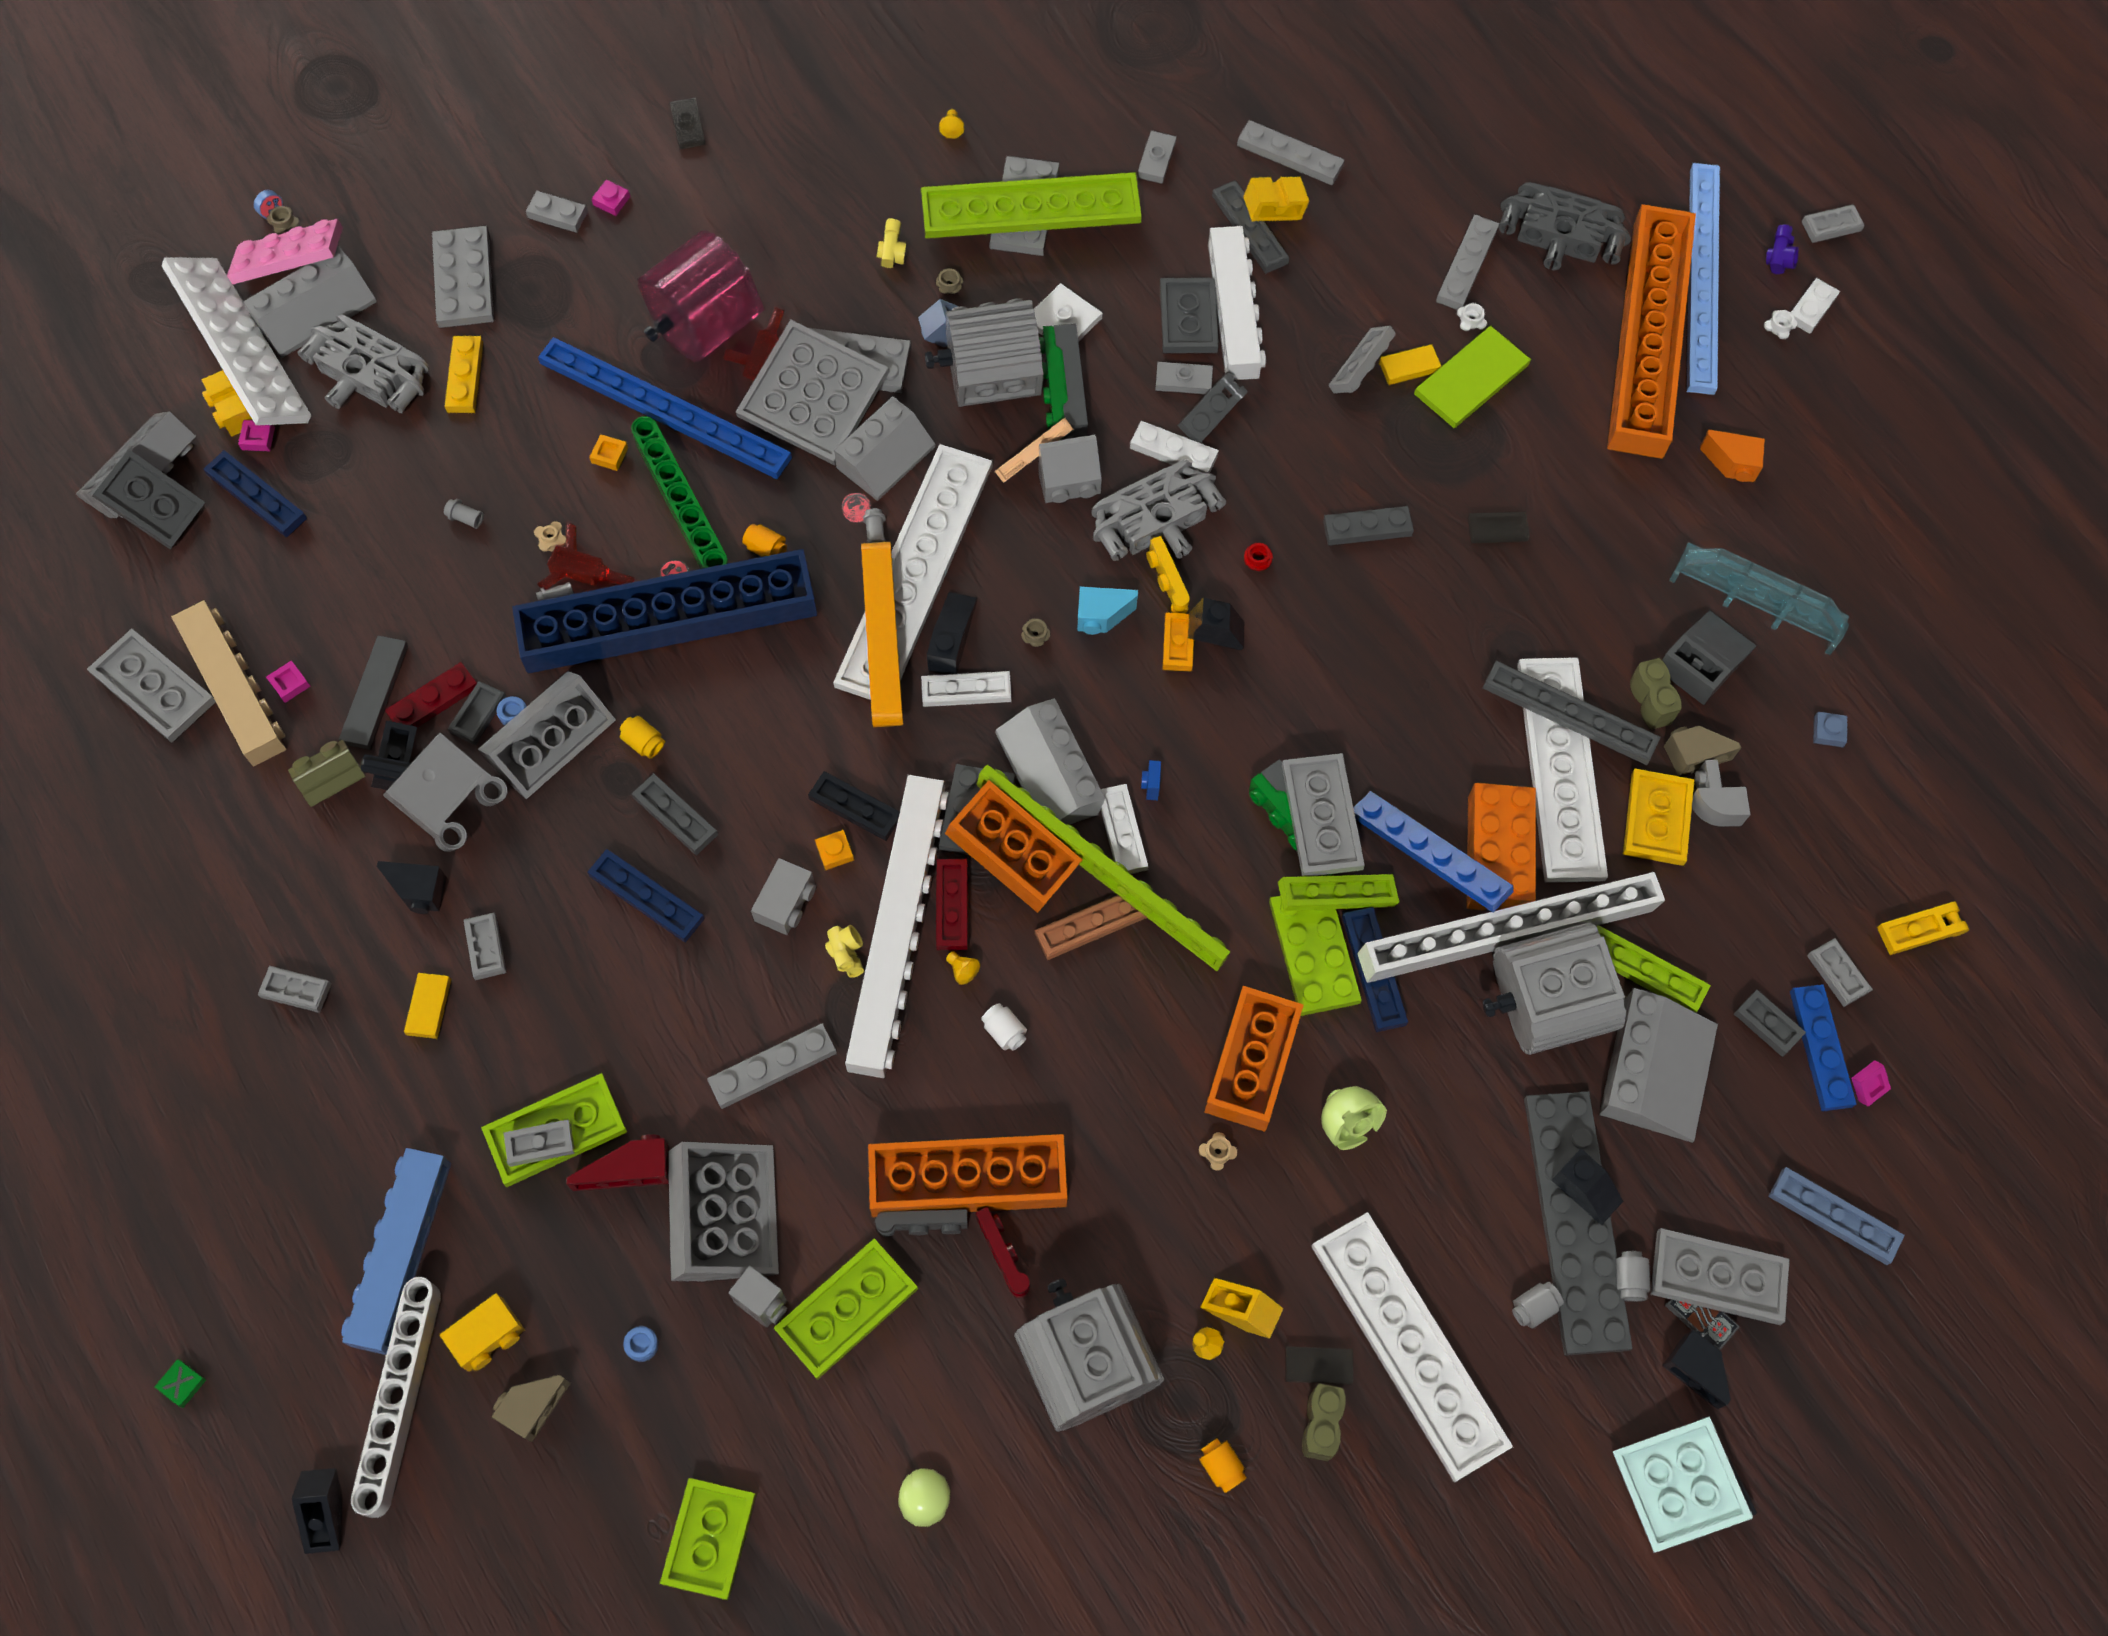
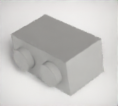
M778 858L751 909L754 921L788 935L791 927L796 928L801 920L803 904L805 901L809 902L815 893L816 884H814L812 872Z
M751 1266L746 1269L728 1292L736 1305L766 1328H768L771 1322L774 1324L778 1323L787 1311L785 1305L788 1301L782 1290Z

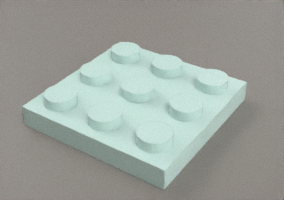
M1710 1417L1613 1451L1654 1553L1753 1518Z

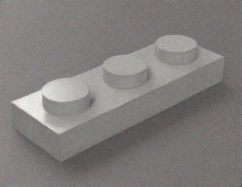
M1391 326L1370 328L1328 385L1333 393H1351L1359 388L1362 379L1373 369L1376 360L1387 350L1390 341L1396 335Z

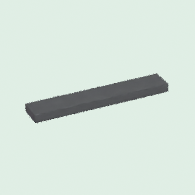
M1499 661L1495 662L1483 686V689L1645 765L1649 763L1661 738Z

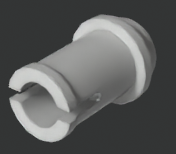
M450 499L444 508V515L450 521L458 520L475 529L483 521L484 513L482 511H477L462 504V501L459 499Z
M868 509L863 516V522L867 528V543L885 542L883 522L886 518L882 514L881 509Z
M567 582V584L546 590L540 588L541 591L536 592V597L538 601L574 593L570 582Z

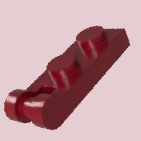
M988 1207L977 1211L976 1220L1011 1294L1016 1298H1024L1029 1292V1278L1024 1273H1019L1014 1264L1019 1260L1011 1242L1005 1245L1000 1233L1005 1230L998 1214L991 1215Z

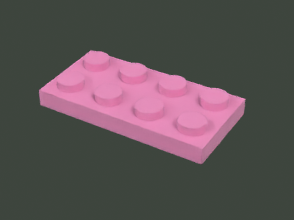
M338 219L330 221L320 220L312 226L304 228L300 226L295 227L289 232L278 235L272 233L263 239L253 242L246 240L237 246L227 277L233 285L334 258L343 227Z

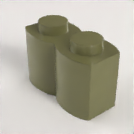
M1660 658L1639 663L1630 679V688L1636 700L1641 703V715L1644 722L1652 730L1671 725L1681 710V699L1676 689L1670 684V673L1667 666Z
M1319 1383L1312 1391L1307 1403L1309 1424L1305 1428L1302 1437L1304 1457L1329 1461L1336 1454L1341 1440L1338 1422L1343 1416L1346 1403L1343 1388Z

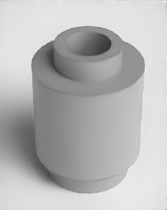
M1622 1252V1257L1615 1259L1617 1290H1620V1299H1624V1301H1645L1648 1299L1647 1293L1651 1291L1649 1259L1642 1257V1252Z
M1539 1283L1513 1300L1515 1308L1512 1309V1312L1522 1326L1527 1325L1533 1329L1559 1312V1307L1564 1304V1301L1552 1283Z

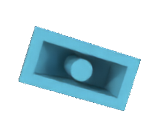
M1080 587L1077 631H1083L1091 635L1107 633L1137 609L1138 590Z

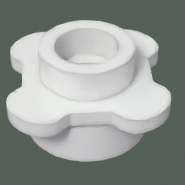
M1470 303L1458 309L1457 315L1461 319L1460 327L1462 330L1469 331L1474 328L1484 329L1486 327L1485 311L1479 304Z
M1776 310L1772 313V318L1765 322L1764 327L1767 331H1772L1775 335H1778L1779 338L1786 339L1790 335V330L1796 328L1797 321L1789 311Z

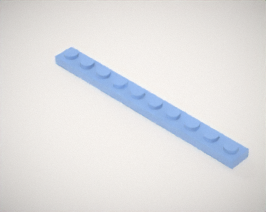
M1693 163L1690 169L1689 212L1696 213L1688 285L1686 392L1714 395L1717 390L1720 166Z

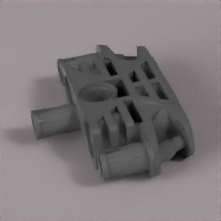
M1528 182L1519 187L1518 194L1506 198L1501 203V209L1504 213L1498 226L1499 231L1504 233L1506 225H1509L1507 234H1513L1516 230L1518 219H1524L1517 240L1547 249V256L1544 260V266L1547 269L1550 268L1552 260L1554 261L1552 270L1560 269L1564 254L1594 263L1601 249L1602 242L1607 243L1603 260L1608 263L1610 255H1613L1611 264H1617L1620 261L1623 246L1631 242L1630 234L1622 224L1625 219L1623 211L1619 207L1596 199Z

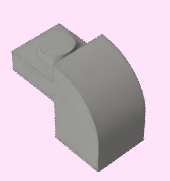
M1705 760L1700 769L1695 773V786L1697 790L1693 794L1692 800L1694 812L1703 821L1711 825L1723 827L1742 826L1751 815L1746 787H1722L1718 760Z

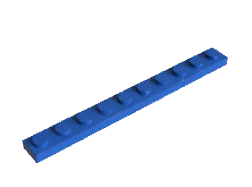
M553 337L538 356L540 364L775 479L779 478L792 459L791 452Z

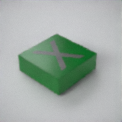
M177 1359L156 1384L155 1388L176 1405L184 1408L206 1379L182 1360Z

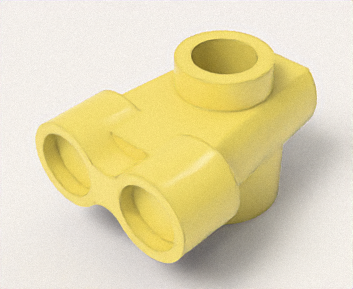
M896 219L886 220L884 242L879 241L877 257L882 258L881 266L886 268H893L894 263L902 265L904 263L906 242L898 241L901 222Z
M849 925L842 929L839 926H835L827 931L829 941L825 943V947L830 956L835 960L838 970L841 972L846 971L850 978L863 974L864 968L855 950L863 946V941L855 927Z

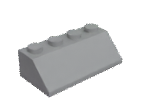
M339 246L336 249L334 258L307 264L243 301L250 316L281 358L305 345L313 335L311 328L315 326L325 327L329 324L333 325L338 322L336 316L339 314L351 318L377 302L354 264Z
M170 411L154 414L76 495L107 517L117 518L120 516L92 496L128 449L166 475L173 468L174 465L171 462L177 455L182 457L193 447L190 442L196 436Z
M567 671L478 750L491 766L527 799L616 719L580 675Z
M1055 698L1028 706L996 729L995 733L1021 787L1029 792L1034 801L1041 806L1050 808L1055 813L1056 818L1065 825L1098 815L1105 797Z

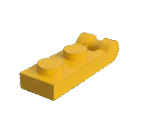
M1161 536L1150 539L1149 551L1146 552L1147 560L1151 568H1156L1159 574L1157 576L1159 586L1162 592H1167L1172 602L1170 612L1187 614L1190 597Z
M1950 902L1881 923L1877 927L1890 955L1948 937H1956L1970 930L1966 921L1961 920L1958 914L1960 909L1956 902ZM1945 917L1949 923L1948 926H1946L1943 918Z

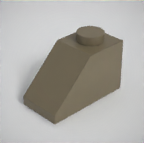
M1684 726L1674 730L1664 745L1679 777L1698 771L1705 760H1718V764L1731 761L1741 749L1739 742L1701 726L1689 729Z
M557 1375L511 1387L508 1393H502L493 1407L495 1412L492 1418L526 1440L533 1442L571 1383L562 1376Z

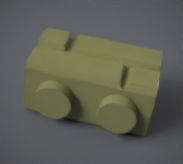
M344 740L326 743L321 747L318 754L310 758L308 756L299 758L293 763L292 768L288 770L292 780L310 807L366 777Z

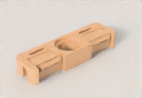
M1064 417L996 469L995 473L1004 483L1039 456V444L1059 441L1071 432L1073 427Z

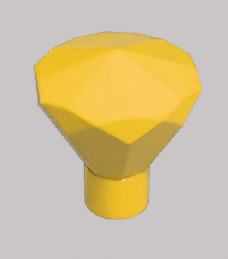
M954 109L948 110L947 116L943 117L939 123V132L946 138H958L964 132V123L957 116V111Z
M955 951L950 952L946 957V961L952 965L955 980L959 985L967 984L979 972L980 963L976 959L960 957Z
M1205 1327L1194 1335L1193 1349L1198 1357L1211 1360L1221 1354L1224 1340L1219 1330Z

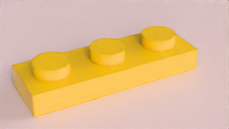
M453 336L444 406L447 413H475L483 350L481 336Z

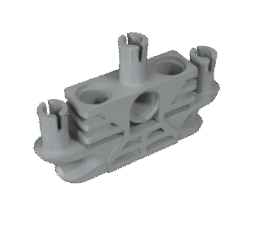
M342 314L336 316L338 322L333 325L329 324L325 327L315 326L311 328L313 335L297 352L305 362L308 361L309 364H313L315 361L320 372L338 381L334 388L325 396L326 401L337 409H340L346 399L356 391L385 408L389 405L393 410L402 413L416 394L419 396L424 394L422 374L429 371V366L420 356Z
M1182 460L1100 500L1091 511L1092 516L1097 518L1095 521L1096 529L1093 533L1094 541L1102 542L1113 561L1119 560L1117 554H1119L1120 558H1123L1128 553L1127 547L1129 546V551L1132 555L1150 547V539L1158 536L1167 541L1176 558L1183 557L1181 552L1186 556L1192 550V546L1185 539L1181 531L1203 521L1206 518L1207 505L1211 512H1216L1215 506L1220 510L1226 504L1225 498L1222 497L1214 485L1216 476L1210 473H1201L1198 470L1195 471L1191 468L1192 462ZM1159 519H1165V520H1168V521H1167V522H1161V521H1159ZM1117 533L1120 535L1121 539H1124V543L1127 547L1124 546V544L1118 537Z

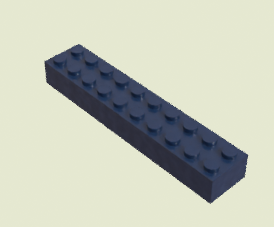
M803 549L512 606L520 659L528 674L817 616Z

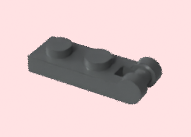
M1229 371L1219 379L1177 425L1191 440L1201 443L1248 392L1243 385L1239 386L1233 380L1234 376ZM1224 388L1232 394L1229 398L1221 392Z
M967 1209L881 1212L875 1219V1225L878 1233L883 1237H890L897 1230H909L910 1235H926L928 1230L941 1229L942 1234H959L961 1229H968Z

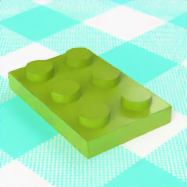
M689 1478L660 1584L729 1600L756 1494Z

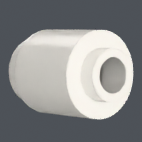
M998 1003L982 1016L981 1020L985 1023L984 1028L1003 1050L1009 1048L1012 1051L1016 1050L1026 1041L1024 1036L1027 1032L1026 1027L1008 1007H1003Z

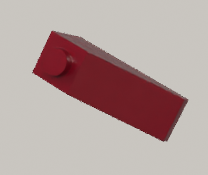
M643 1135L641 1140H632L568 1176L566 1184L572 1191L669 1184V1145L665 1138H660L659 1135Z

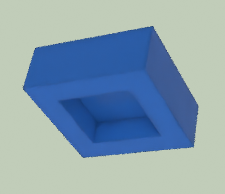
M1149 760L1148 771H1142L1141 789H1147L1146 800H1158L1161 761Z

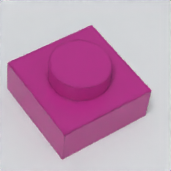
M605 180L592 197L593 206L616 216L629 200L630 193L629 190Z
M243 420L238 442L241 450L270 451L275 426H256L253 420Z
M292 660L266 676L285 703L311 687Z
M1875 1060L1851 1078L1858 1101L1866 1106H1870L1891 1089L1884 1065Z

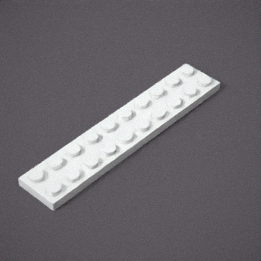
M942 444L938 446L891 552L900 680L993 467L992 460ZM864 612L833 683L834 688L871 700L866 615Z

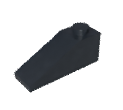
M952 592L948 593L934 627L927 652L929 671L943 674L958 673L977 603L976 597Z

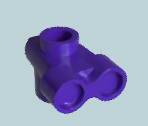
M1783 224L1777 227L1774 248H1769L1767 251L1766 264L1770 265L1771 272L1774 274H1783L1785 268L1795 269L1797 265L1798 247L1793 246L1795 238L1791 235L1793 229L1789 225Z

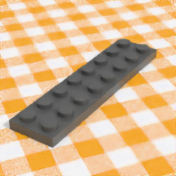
M1575 1092L1526 1096L1524 1103L1552 1282L1564 1301V1304L1559 1307V1312H1557L1564 1356L1630 1351L1633 1348L1625 1301L1620 1299V1290H1617L1615 1259L1617 1258L1611 1218L1609 1217L1603 1225H1600L1552 1181L1554 1176L1580 1149L1584 1150L1602 1167L1590 1093Z

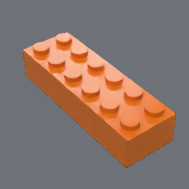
M1064 1134L868 1144L869 1200L872 1217H877L881 1212L967 1209V1212H977L988 1207L989 1211L1067 1207Z

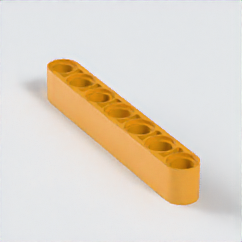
M891 542L861 543L873 728L902 726L903 713Z

